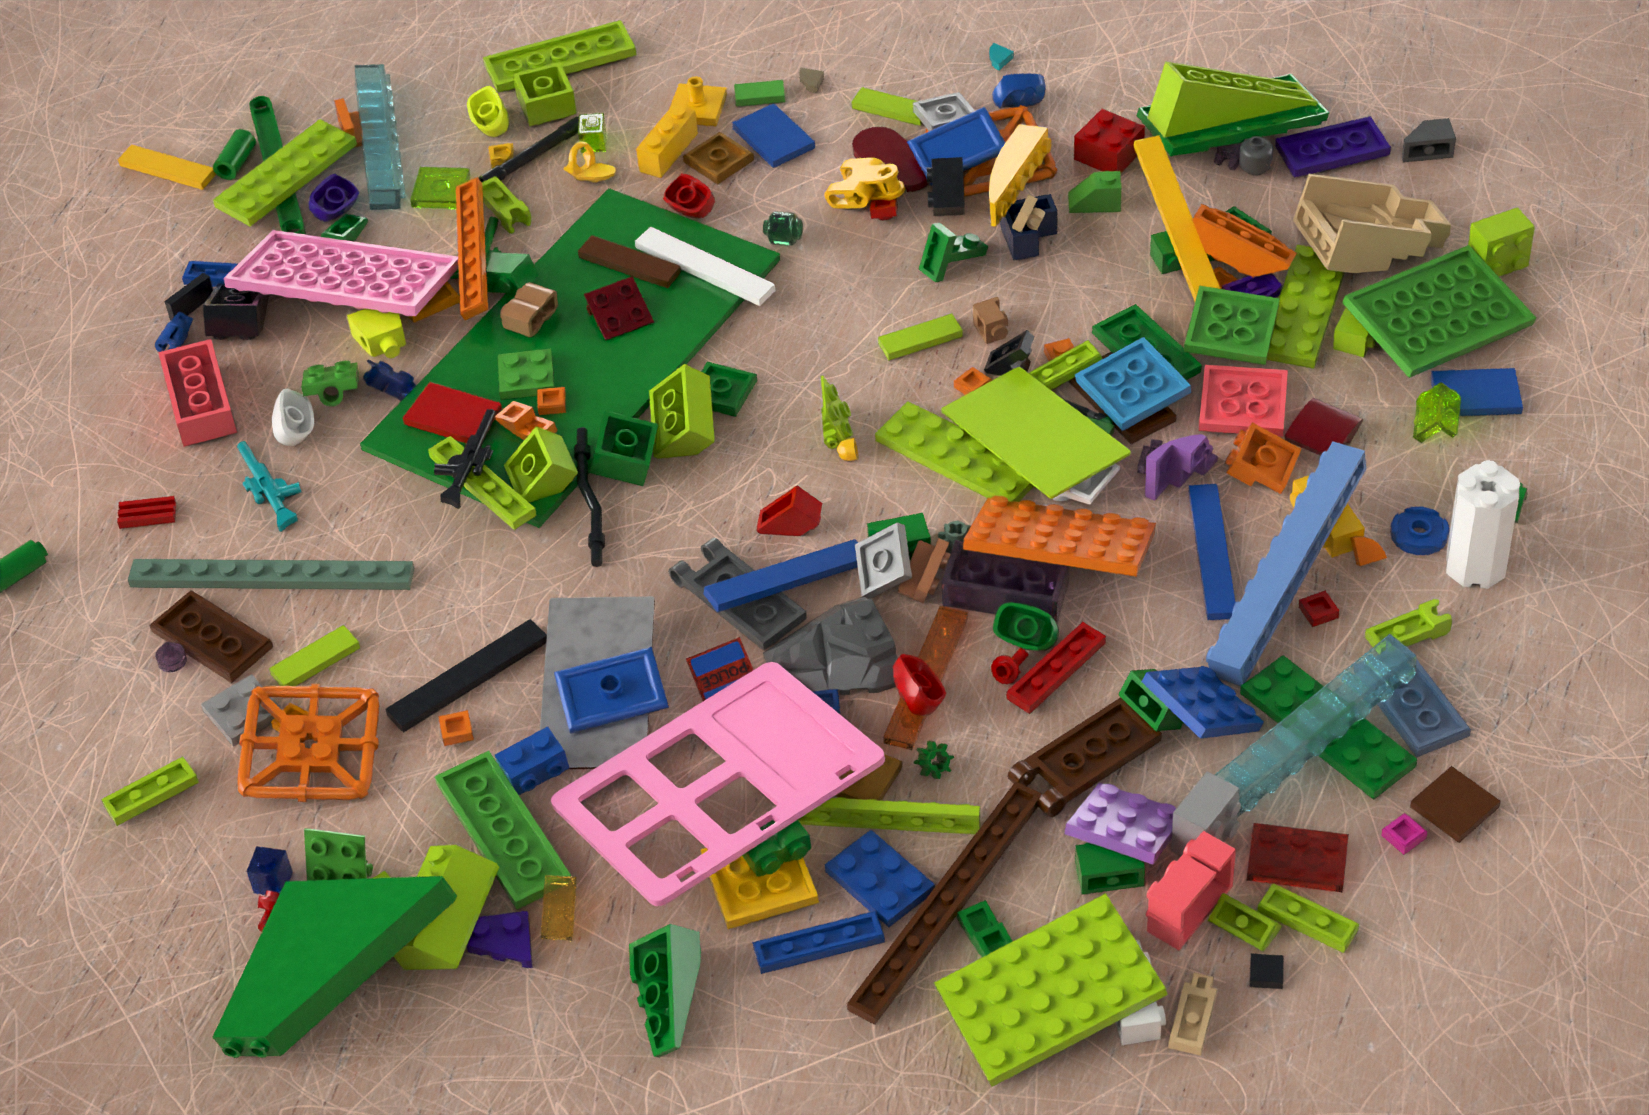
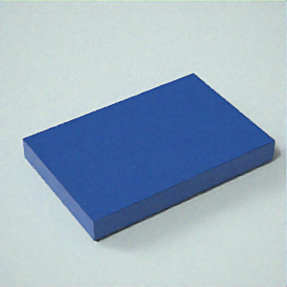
M774 103L732 122L733 130L773 168L815 149V141Z
M1515 368L1431 371L1430 378L1438 417L1522 414L1523 404Z

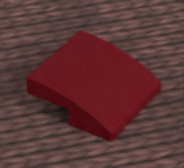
M1312 398L1297 415L1284 437L1286 441L1321 456L1324 451L1327 452L1332 441L1344 445L1346 443L1350 444L1363 419L1316 398Z

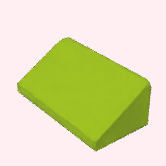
M1222 893L1207 920L1263 952L1282 928V925L1225 893Z

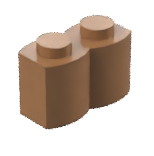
M531 282L526 283L517 290L515 298L502 307L500 316L503 328L528 337L534 336L540 330L544 321L548 320L558 307L557 292Z

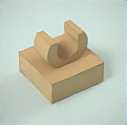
M1028 194L1012 226L1013 229L1022 232L1025 224L1033 230L1038 229L1045 212L1042 209L1034 208L1037 198Z

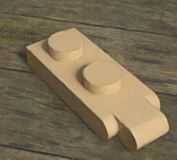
M1194 973L1191 983L1184 982L1169 1038V1049L1196 1055L1202 1054L1217 995V989L1212 988L1213 976Z

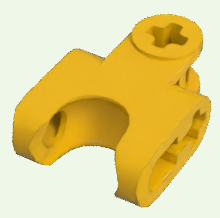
M877 158L848 159L840 167L844 181L830 184L825 191V199L832 208L836 209L863 208L870 200H893L898 198L905 192V186L903 182L898 181L896 177L898 169L894 164H885ZM844 194L845 197L838 198L835 195Z

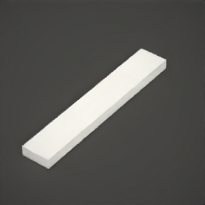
M650 227L635 240V248L651 256L680 265L681 270L758 306L763 304L776 291L774 283L653 227Z

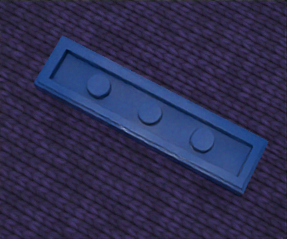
M873 911L753 942V949L760 972L763 974L885 943V936L877 913Z

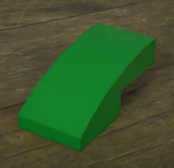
M986 900L957 912L956 918L981 957L1013 942L1003 923H998Z

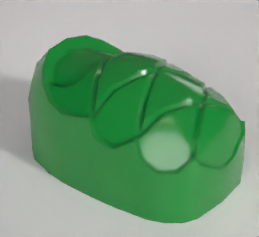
M1012 602L1002 604L997 611L993 623V631L997 637L1027 650H1048L1055 645L1059 637L1058 624L1050 614L1025 604Z

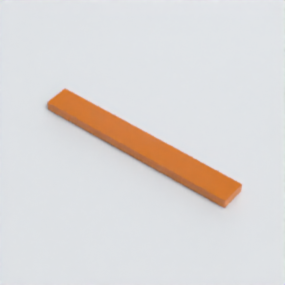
M478 177L456 187L460 315L464 320H468L488 310L482 182Z

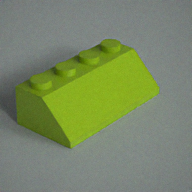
M458 845L429 847L417 877L443 876L456 893L457 898L455 902L393 956L403 970L458 968L498 872L499 866L497 863Z

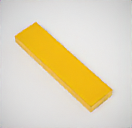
M132 144L118 159L121 167L201 190L216 176L213 167Z

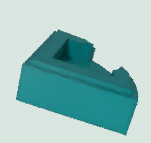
M993 43L989 49V58L992 66L997 70H1001L1014 58V51Z

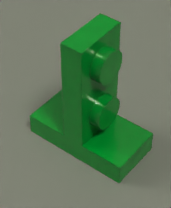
M940 222L934 223L929 232L919 270L935 283L941 282L944 279L948 263L985 256L989 246L982 242L975 234L966 233L965 235L957 236Z

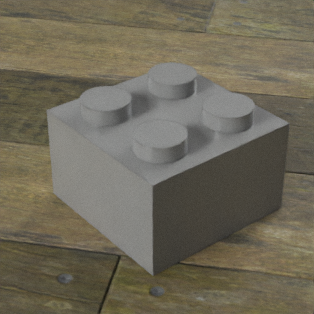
M1207 771L1173 812L1171 851L1182 856L1187 843L1191 839L1196 840L1203 831L1222 842H1225L1227 838H1232L1239 828L1237 815L1241 807L1239 802L1240 788Z

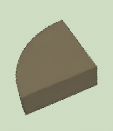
M800 67V82L806 86L808 91L817 93L824 79V71Z

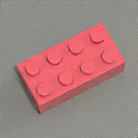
M208 339L158 352L183 446L237 433L212 340Z

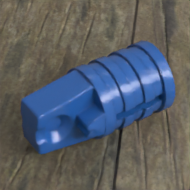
M178 312L165 326L156 340V350L158 352L166 351L165 349L168 344L170 345L168 350L181 347L188 337L193 318Z

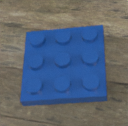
M1206 666L1146 672L1141 681L1200 739L1259 732L1264 723L1255 714L1256 711L1251 706L1236 696V692L1216 677V673Z

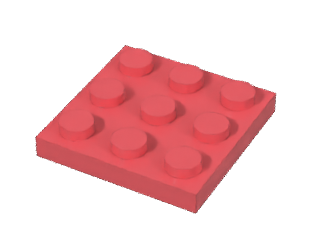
M1205 365L1199 431L1238 434L1241 429L1246 431L1253 422L1267 431L1283 437L1288 370Z

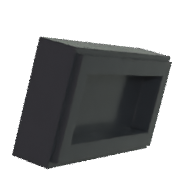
M202 273L164 301L170 321L178 312L188 316L206 302L213 292L210 276Z

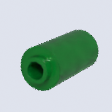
M237 129L233 132L213 164V170L220 178L233 180L256 145V139L251 132L244 129Z
M29 540L0 559V593L46 564L45 557L48 553L39 541L35 543L33 540Z

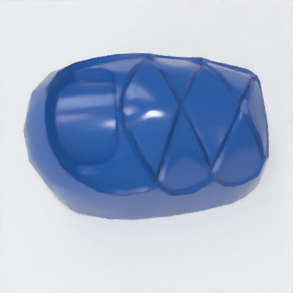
M1031 73L1003 75V78L992 92L993 102L1000 109L1019 107L1020 105L1029 107L1040 103L1045 97L1046 85L1044 76Z

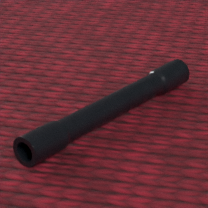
M574 117L532 146L479 176L480 181L484 182L495 176L502 181L507 175L563 140H567L579 133L580 118Z

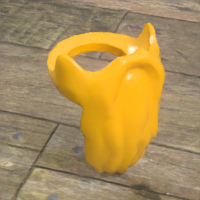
M581 141L572 147L569 154V164L563 168L576 180H586L594 183L608 180L616 173L614 166L596 163L592 147L586 142ZM581 147H585L587 150L583 153L585 164L579 167L576 162V155Z

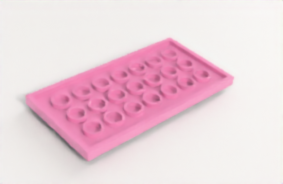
M273 230L224 277L225 287L234 288L238 291L260 292L263 295L274 294L285 298L307 299L310 302L320 301L336 306L346 305L357 309L378 310L382 313L393 312L403 314L404 316H416L459 267L457 256Z

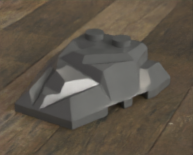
M860 597L835 605L763 652L766 663H778L811 691L838 689L840 690V695H850V689L868 688L869 693H879L896 687L893 679V665L898 659L895 643L872 598Z

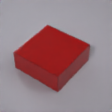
M1326 590L1299 599L1298 607L1312 627L1339 618L1340 610Z

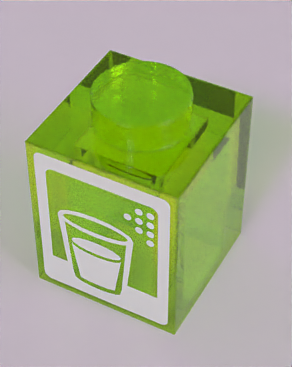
M604 113L579 114V142H586L592 147L594 152H606L607 132ZM585 147L580 148L581 153L587 151Z

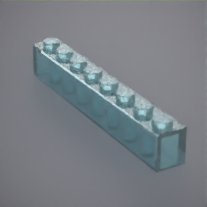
M384 64L355 65V91L370 210L401 209V199L405 198V184L400 183L403 182V169L398 167L401 166L400 151H395L399 150L396 120H391L395 119L392 89H390V74H385Z
M1389 634L1217 772L1216 776L1240 788L1239 802L1241 807L1237 818L1244 812L1251 811L1267 793L1270 794L1276 791L1281 782L1289 775L1298 773L1304 763L1310 758L1319 756L1332 740L1341 738L1358 719L1366 718L1374 706L1381 701L1385 702L1388 700L1394 690L1400 685L1409 683L1417 672L1416 655Z

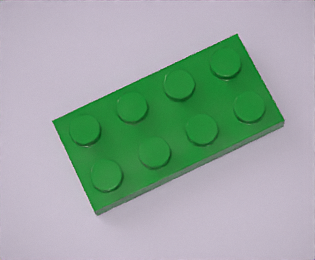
M1136 304L1092 326V334L1112 353L1144 337L1185 380L1200 374L1202 371V364L1189 352H1184V348Z

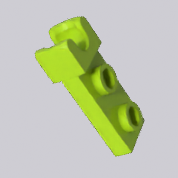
M497 176L482 182L483 203L501 221V225L508 233L513 234L515 232L512 225L516 222H521L525 226L531 225L529 208L522 200L519 201Z
M1432 599L1420 604L1416 610L1366 629L1365 638L1377 654L1381 656L1428 638L1434 640L1448 634L1452 627V616L1450 614L1439 616L1437 612L1439 600Z

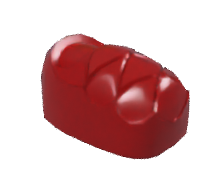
M683 173L670 183L662 198L673 210L692 218L706 217L713 209L715 203L714 195L708 186L693 176Z
M901 654L893 665V679L900 697L906 701L912 714L916 716L930 715L938 708L947 694L944 686L929 665L922 659L908 654Z

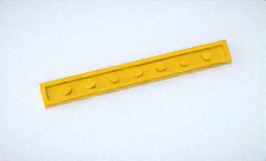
M1160 135L1135 140L1134 148L1193 299L1196 301L1199 286L1220 289V286L1192 221L1193 218Z

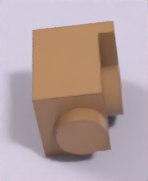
M998 297L973 304V324L986 344L1004 339L1008 334L1006 328L1008 326V318L1005 311L1000 310V300Z

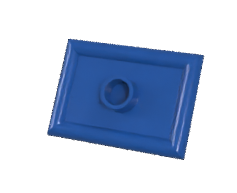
M985 107L907 141L926 178L927 167H932V158L963 157L964 172L997 157L1006 143Z
M652 647L554 672L570 734L669 708Z

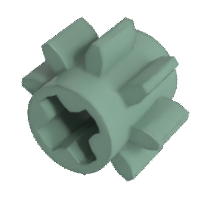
M952 521L944 524V532H938V538L949 542L946 552L953 556L969 553V550L963 549V543L971 527L970 525H965L961 521Z

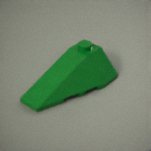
M668 924L629 944L630 976L632 983L638 984L640 996L637 998L639 1007L645 1008L647 1015L645 1028L653 1056L658 1058L679 1049L681 1046L701 964L700 932L674 924Z

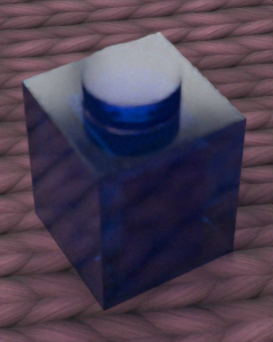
M256 846L246 871L253 893L262 895L266 894V890L281 893L285 882L290 881L293 874L286 850Z

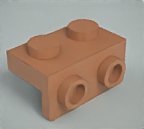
M938 538L936 545L933 546L919 541L910 560L912 578L900 583L898 593L923 604L928 593L934 595L940 579L935 577L939 568L945 569L951 555L946 552L949 542Z

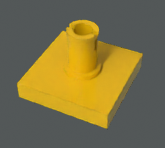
M697 76L688 79L687 84H678L671 106L676 104L695 110L697 125L716 127L727 97V87L703 85L702 78Z

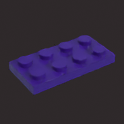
M1371 116L1275 138V147L1294 178L1388 156L1391 152V146Z

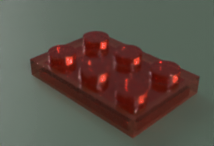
M1254 823L1247 881L1343 893L1349 834Z

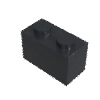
M963 157L932 158V167H927V183H932L933 192H928V208H933L934 216L965 215Z

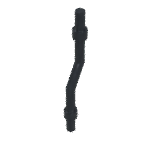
M580 427L577 429V444L574 446V458L577 460L578 471L577 485L591 511V533L588 535V547L591 549V565L599 567L602 565V549L605 547V535L602 533V507L588 482V460L590 459L588 430Z

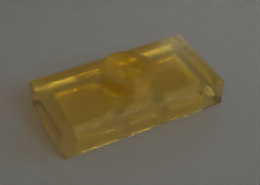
M545 875L541 939L573 940L577 877Z

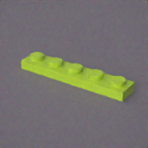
M449 436L428 449L430 458L437 464H447L452 456L461 455L464 447ZM483 465V471L480 476H475L472 473L475 466L472 467L464 487L512 529H517L536 516L535 507L487 466Z

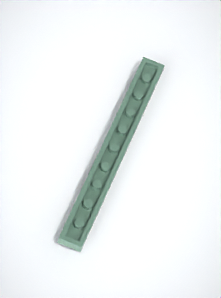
M133 559L128 583L130 588L410 590L415 568L413 561Z

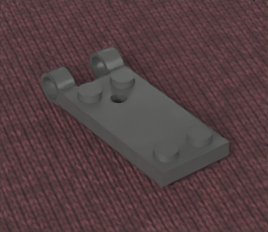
M711 538L701 546V552L709 562L707 565L695 572L686 562L681 560L669 568L668 572L672 581L678 587L682 588L685 586L717 612L705 597L704 587L755 570L723 546L717 538ZM783 592L717 612L763 651L807 619L806 611Z

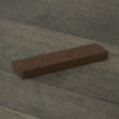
M593 235L578 250V256L581 259L665 288H669L681 273L680 265Z

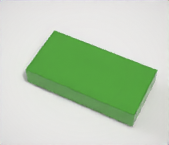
M783 80L734 84L736 107L785 102Z

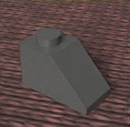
M1450 119L1425 120L1404 139L1402 162L1454 158L1456 136Z

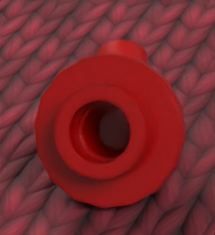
M1020 648L1012 657L1008 655L996 657L991 665L993 677L1001 684L1013 683L1021 673L1019 666L1029 656L1027 651Z
M266 890L265 896L259 895L258 908L265 909L258 924L259 931H263L280 893Z

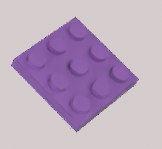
M1098 783L1066 823L1064 834L1154 864L1172 839L1173 812L1176 810V807L1171 804H1161L1147 799L1141 794H1132L1120 790L1112 784Z

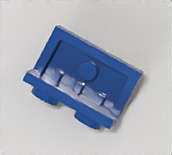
M548 726L495 754L498 765L518 795L533 790L539 784L552 777H557L569 769L565 751Z

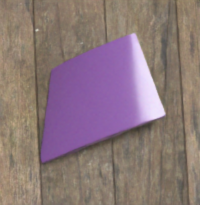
M1199 434L1178 438L1152 451L1146 457L1145 497L1155 501L1169 484L1180 488L1194 471L1205 476L1218 461V456L1212 453L1213 447L1209 444L1207 436Z

